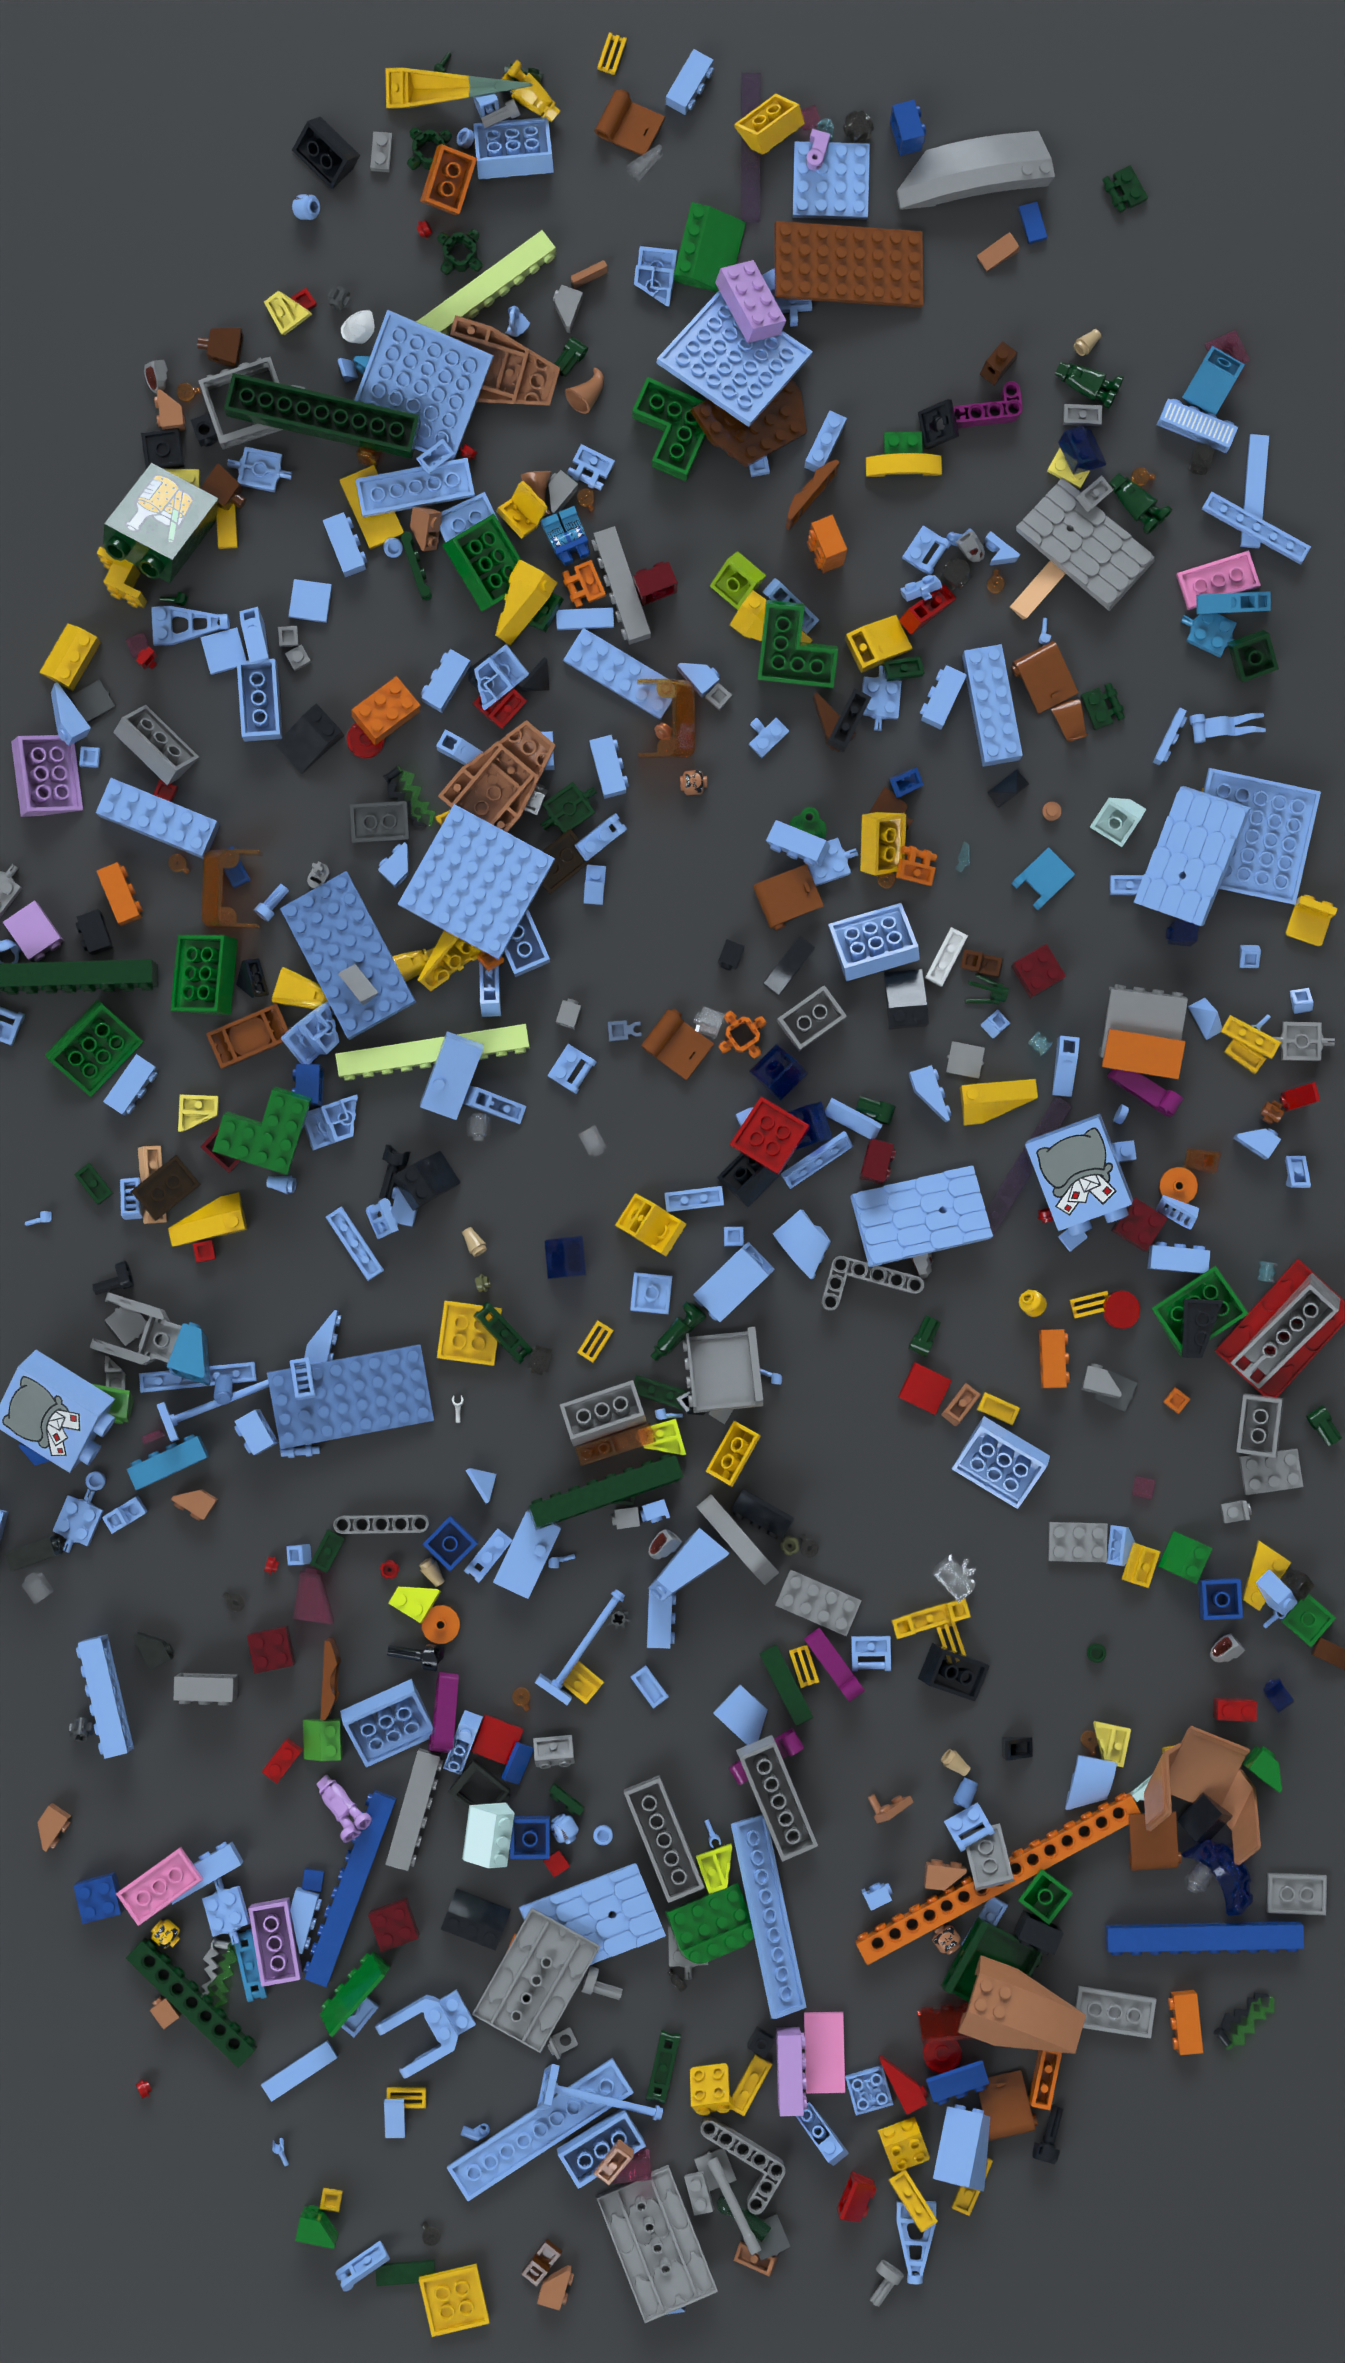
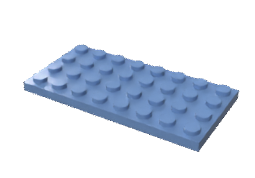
M347 871L280 908L349 1040L416 1003ZM354 964L358 966L379 993L365 1005L357 999L338 975V973Z
M421 1344L310 1364L315 1398L295 1399L291 1368L267 1372L280 1449L434 1421ZM306 1365L295 1367V1370L306 1368ZM306 1372V1373L296 1374V1376H297V1377H302V1376H308V1374H307V1372ZM309 1381L298 1382V1385L309 1384ZM310 1388L299 1390V1393L310 1392Z

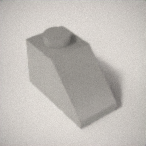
M561 285L560 289L555 291L553 301H555V309L566 332L571 333L583 301V292Z
M562 470L557 474L554 473L549 479L552 515H558V512L565 507L579 490L578 483Z
M1091 1364V1366H1087L1081 1390L1117 1399L1121 1397V1391L1108 1371L1102 1369V1365Z

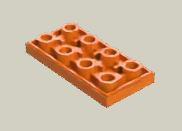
M1109 1028L1102 1067L1179 1079L1186 1041Z

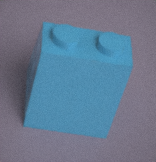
M1211 346L1182 398L1190 405L1198 406L1206 414L1216 415L1245 364Z
M189 1322V1325L183 1323L167 1368L173 1375L209 1386L210 1369L207 1336L200 1329V1325Z

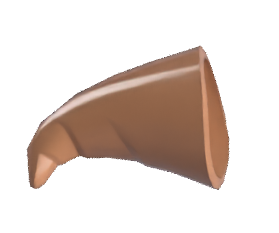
M593 368V378L565 390L567 401L579 413H589L603 389L604 376L597 368Z
M533 471L521 474V480L529 485L534 493L545 502L546 490L552 471ZM547 510L544 516L551 515V512Z

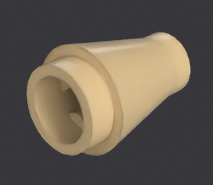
M1093 329L1091 332L1076 339V343H1074L1075 351L1081 356L1089 354L1102 337L1101 333L1097 329Z
M472 1227L462 1232L469 1253L473 1254L474 1257L487 1250L486 1243Z
M432 1557L424 1560L419 1565L420 1571L435 1587L445 1582L437 1561Z
M947 1750L941 1758V1762L944 1763L943 1766L962 1776H966L970 1771L971 1767L966 1764L956 1750Z

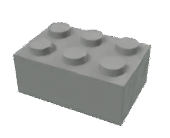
M824 985L780 1016L777 1022L798 1052H800L845 1020L847 1016Z
M1243 1394L1237 1453L1277 1457L1284 1405L1283 1398Z
M179 1673L174 1676L173 1700L179 1701V1704H190L193 1701H198L199 1705H210L212 1702H218V1705H230V1703L238 1698L239 1675Z

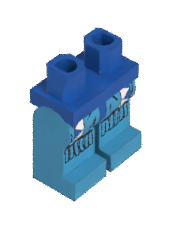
M575 506L558 512L559 518L557 514H553L541 519V526L557 560L560 559L564 566L573 563L571 554L574 552H578L580 559L590 556L588 539L578 518Z

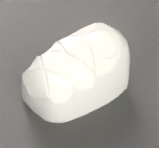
M363 310L351 315L341 327L342 337L347 342L365 343L374 332L375 325L372 312L370 310Z

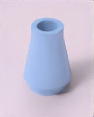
M291 1175L268 1176L267 1178L268 1188L285 1194L294 1193L296 1190L297 1181Z

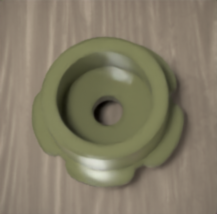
M480 1274L479 1277L475 1278L478 1291L487 1292L488 1288L491 1287L488 1276L485 1277L483 1274Z
M786 1536L783 1542H781L780 1548L786 1555H792L798 1552L799 1541L795 1537Z

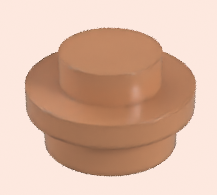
M660 723L655 726V734L659 739L670 740L673 730L669 725Z
M1048 802L1043 806L1042 814L1049 821L1057 820L1061 815V807L1056 802Z

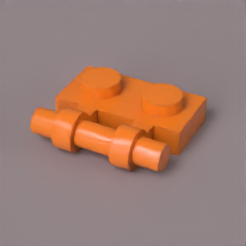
M592 560L575 566L576 574L573 576L570 575L569 570L562 572L563 583L565 587H568L571 594L570 599L574 602L576 608L583 606L581 601L583 597H586L588 603H591L606 596ZM579 581L583 590L577 591L574 583Z
M902 846L901 853L906 854L907 859L899 860L896 878L932 886L936 867L930 866V861L935 862L937 854L926 849L923 851L918 850L914 846ZM916 857L921 858V863L915 862Z

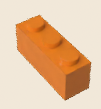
M116 862L97 870L96 872L117 923L123 926L142 918L140 912L143 909L140 902L135 901L133 895L136 892L132 883L128 884L126 877L129 875L125 866L121 867Z
M1064 1329L1039 1330L1041 1388L1067 1387V1383L1070 1382L1069 1372H1066V1364H1069L1068 1352L1065 1353V1345H1068V1334L1064 1332Z
M1194 1990L1170 1992L1171 1998H1168L1169 2009L1173 2012L1170 2024L1171 2029L1175 2031V2037L1172 2038L1173 2049L1179 2055L1203 2053L1197 1993Z
M1038 2050L1028 2098L1029 2104L1032 2107L1046 2110L1051 2109L1062 2053Z

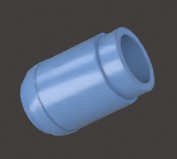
M220 1375L215 1382L214 1399L218 1404L225 1405L232 1400L233 1383L230 1376Z
M964 1777L953 1797V1803L968 1809L977 1791L978 1783Z

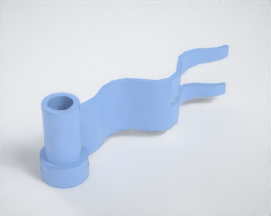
M1250 713L1236 717L1219 716L1205 719L1204 714H1196L1189 717L1190 725L1193 727L1194 743L1206 742V738L1221 735L1238 736L1252 732H1266L1265 728L1256 726L1235 727V725L1248 720L1262 718L1264 713Z

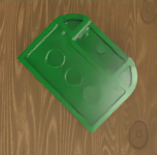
M738 1883L731 1884L725 1889L705 1895L665 1912L681 1955L693 1963L703 1964L746 1946L754 1938L750 1915Z

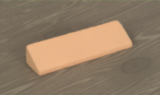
M1049 561L1010 605V608L1022 620L1028 618L1066 573L1052 561Z
M142 1146L138 1148L140 1183L162 1166L161 1146ZM142 1206L144 1224L167 1222L166 1213L154 1221Z

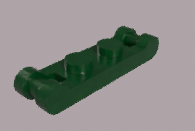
M404 532L401 535V540L422 600L429 601L432 598L431 589L423 581L427 578L424 569H419L417 562L421 560L418 551H413L414 540L412 534Z
M486 1302L482 1306L483 1309L480 1312L477 1311L473 1317L481 1323L512 1356L513 1360L520 1365L524 1361L523 1358L527 1354L530 1355L533 1349L490 1303ZM488 1313L492 1316L489 1321L485 1318ZM518 1346L521 1347V1350L519 1352L516 1351V1348Z
M661 2030L646 2100L652 2101L653 2099L661 2104H665L681 2034L675 2033L673 2035ZM665 2041L672 2042V2047H665ZM654 2088H662L661 2093L654 2092Z

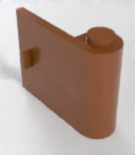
M623 89L615 90L594 132L604 140L646 157L665 120V116L633 103L627 91Z
M1054 641L1012 662L1011 671L1015 677L1018 676L1023 680L1038 714L1079 693L1063 656Z
M807 864L761 881L753 886L770 929L774 928L775 931L786 927L785 923L793 918L824 907Z
M673 1008L672 1011L668 1009L641 1044V1047L687 1081L714 1046V1043L681 1019L682 1014Z
M1172 1811L1171 1815L1152 1831L1146 1830L1145 1813L1129 1814L1130 1870L1178 1868L1179 1864L1182 1863L1181 1852H1178L1176 1811Z
M1019 2070L988 2077L989 2084L986 2085L987 2089L979 2091L978 2094L984 2115L990 2116L989 2141L1035 2131V2126H1038L1036 2114L1031 2112L1022 2071Z

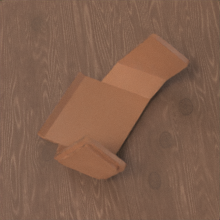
M1189 1727L1182 1742L1162 1754L1144 1791L1146 1830L1152 1831L1171 1815V1795L1194 1803L1202 1793H1205L1232 1814L1233 1817L1226 1824L1232 1831L1234 1863L1237 1865L1242 1864L1261 1847L1256 1787L1241 1769L1243 1760L1250 1752V1749L1196 1727Z

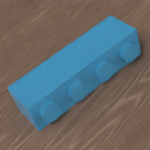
M192 1434L183 1439L184 1442L179 1445L175 1442L166 1446V1451L162 1453L155 1451L149 1454V1459L143 1462L141 1459L130 1463L131 1467L126 1470L135 1490L142 1489L210 1457L201 1437H195Z

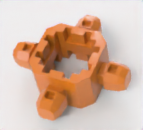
M727 1012L724 1014L727 1024L730 1023L725 1033L727 1041L724 1040L720 1043L718 1048L722 1053H727L731 1050V1047L739 1053L749 1050L748 1054L753 1059H756L761 1055L759 1047L755 1046L760 1037V1032L757 1029L761 1030L766 1025V1020L763 1016L754 1019L753 1023L748 1017H741L737 1020L734 1012ZM745 1023L754 1034V1038L740 1047L730 1032Z

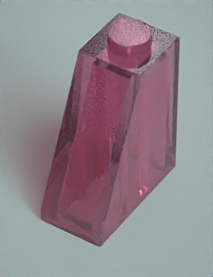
M306 1568L305 1571L300 1572L293 1619L333 1624L334 1616L322 1574L317 1573L316 1569Z

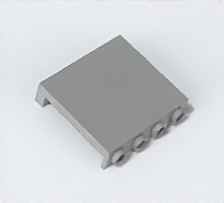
M1115 984L1114 987H1109L1110 994L1102 1047L1099 1049L1100 1057L1103 1058L1109 1028L1182 1040L1188 1002L1183 993L1172 992L1170 995L1164 994L1163 990L1158 989L1146 992L1145 988L1134 987L1131 990L1126 989L1124 985Z
M748 1327V1331L694 1337H689V1333H686V1340H683V1350L688 1352V1358L684 1360L685 1370L690 1372V1377H686L687 1389L691 1388L692 1395H688L689 1407H693L694 1413L763 1406L755 1327Z

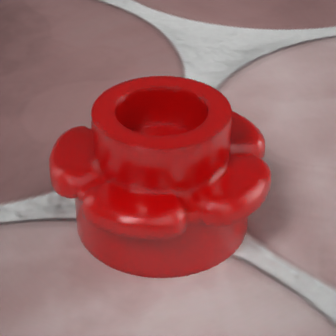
M427 220L419 221V226L416 227L421 237L425 236L428 239L429 235L433 234Z
M464 444L462 448L460 447L463 457L468 458L469 461L471 458L476 459L477 451L467 444Z
M1050 1208L1038 1211L1039 1217L1037 1218L1042 1220L1043 1223L1054 1220Z
M268 1556L264 1572H268L269 1575H271V1572L276 1573L279 1561H275L276 1557Z
M387 1560L380 1566L381 1575L386 1579H394L397 1576V1572H399L398 1564H395L393 1560Z
M141 2079V2082L137 2083L136 2087L142 2099L147 2096L149 2098V2093L152 2092L148 2081L143 2082Z

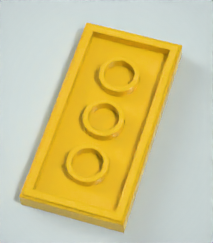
M374 465L339 480L370 550L383 545L388 538H399L404 533L395 512L365 518L362 516L355 479L378 475Z

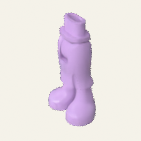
M325 1775L317 1782L316 1785L320 1789L319 1793L325 1805L343 1826L340 1834L342 1841L346 1843L361 1834L360 1830H364L370 1825L372 1817L368 1813H362L357 1808V1804L350 1800L345 1790L336 1780H332L329 1775ZM349 1815L353 1817L354 1823L349 1819Z

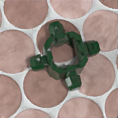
M416 127L411 129L409 133L413 140V156L407 162L408 167L411 170H416L421 164L426 170H430L433 158L427 159V157H424L419 148H422L427 141L435 142L437 146L441 144L446 146L451 140L452 134L447 129L440 132L439 136L434 130H426L422 133Z
M472 229L466 234L467 236L462 232H456L451 237L444 232L438 235L437 240L443 246L444 262L440 268L443 274L449 275L453 268L458 272H466L469 267L475 272H479L482 269L483 264L477 258L475 244L479 239V232ZM455 244H464L465 247L471 250V253L466 256L465 260L457 261L452 255H449V251H452Z

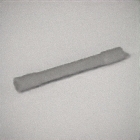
M715 2157L708 2161L707 2164L737 2222L750 2254L753 2255L762 2249L737 2202L718 2157Z

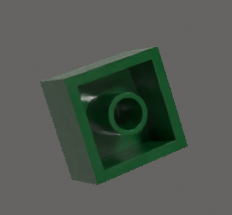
M1265 630L1227 642L1235 673L1240 681L1245 682L1279 670L1270 634Z

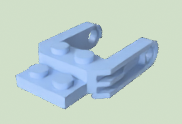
M457 1989L441 1999L425 1995L375 2025L378 2034L383 2035L423 2012L424 2018L434 2036L441 2043L416 2057L412 2063L404 2068H400L399 2071L404 2079L453 2052L458 2035L476 2025Z

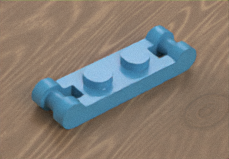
M252 1928L246 1929V1932L242 1933L238 1931L240 1943L234 1945L247 2001L252 2002L260 1997L261 1999L268 1998L266 1986L261 1987ZM248 1940V1945L242 1946L241 1941ZM258 1985L259 1990L253 1991L251 1986Z

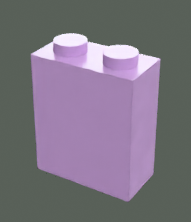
M35 900L3 921L14 940L31 962L42 960L45 957V953L58 949L61 946L60 943L64 941Z

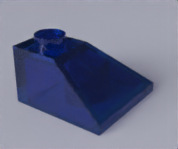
M1178 918L1166 929L1168 944L1191 947L1198 941L1199 925Z

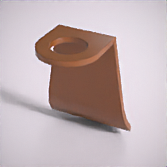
M1079 699L1063 702L1051 709L1067 742L1088 736Z

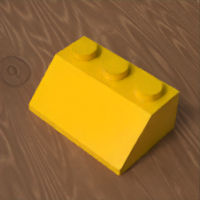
M774 94L736 122L734 127L752 150L763 155L790 134L796 132L805 123L798 103Z
M67 623L39 673L74 691L101 641L97 636L86 630Z
M875 812L862 815L860 871L875 876L897 872L899 860L905 859V854L901 853V848L905 846L906 814Z
M733 1421L706 1472L733 1487L761 1435Z

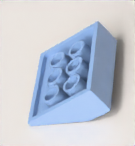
M546 117L500 121L486 129L483 123L473 124L478 179L554 173L549 121Z
M902 903L828 924L846 981L920 960L918 944Z
M983 1416L954 1463L952 1470L1018 1509L1048 1466L1050 1456Z
M412 1679L340 1711L342 1724L365 1767L428 1740L433 1730L432 1721Z

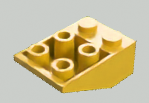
M897 615L862 626L847 633L845 636L848 648L861 673L913 649Z

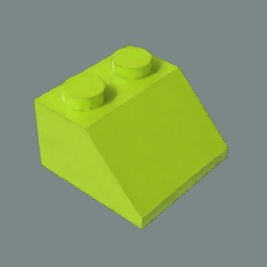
M737 551L726 560L710 584V587L739 610L752 590L756 591L766 575Z

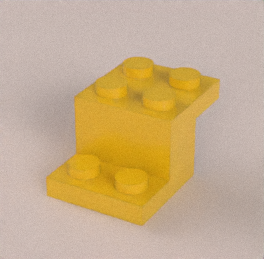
M99 547L96 554L100 558V562L104 564L103 566L109 570L103 583L106 585L107 590L111 592L110 595L119 600L121 598L126 599L127 603L135 608H138V606L144 608L147 600L140 591L133 588L140 575L136 565L125 559L122 561L116 560L104 548Z
M635 1193L615 1226L646 1246L667 1256L683 1232L686 1223L669 1214L655 1203Z

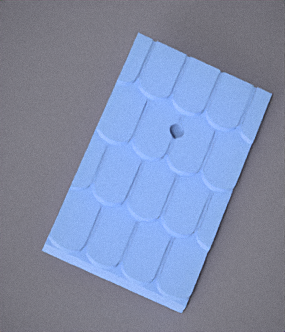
M1181 786L1176 794L1170 814L1167 816L1147 871L1142 878L1134 903L1203 926L1251 808Z
M973 1166L860 1191L850 1196L869 1268L988 1240L993 1237Z
M636 1863L518 1907L523 1920H525L530 1909L533 1908L598 1944L600 1948L590 1965L666 1936Z

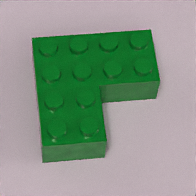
M647 377L632 410V418L664 432L653 456L652 467L687 482L706 439V435L692 415L691 409L704 401Z
M766 600L758 680L834 688L838 646L801 642L804 604Z
M274 1087L271 1091L262 1122L226 1111L222 1117L213 1152L287 1175L294 1160L312 1098Z

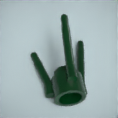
M980 974L975 976L993 985V987L968 981L969 985L991 991L990 997H993V999H965V1003H994L999 1005L1000 1001L1005 1002L1007 999L1009 988L1004 987V984L997 983Z

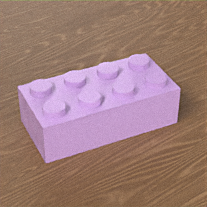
M754 260L720 268L715 283L747 343L781 335L786 319Z
M290 1897L251 1904L248 1908L261 1987L300 1980L303 1976L290 1912Z
M776 2027L779 2115L804 2116L803 2110L807 2109L806 2092H803V2089H807L805 2073H802V2069H806L805 2053H802V2049H805L804 2033H801L800 2027Z

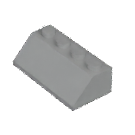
M147 705L122 717L113 732L166 785L179 779L199 759V756Z
M633 1380L560 1404L573 1446L647 1422Z

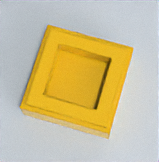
M323 2188L320 2209L339 2212L343 2191Z

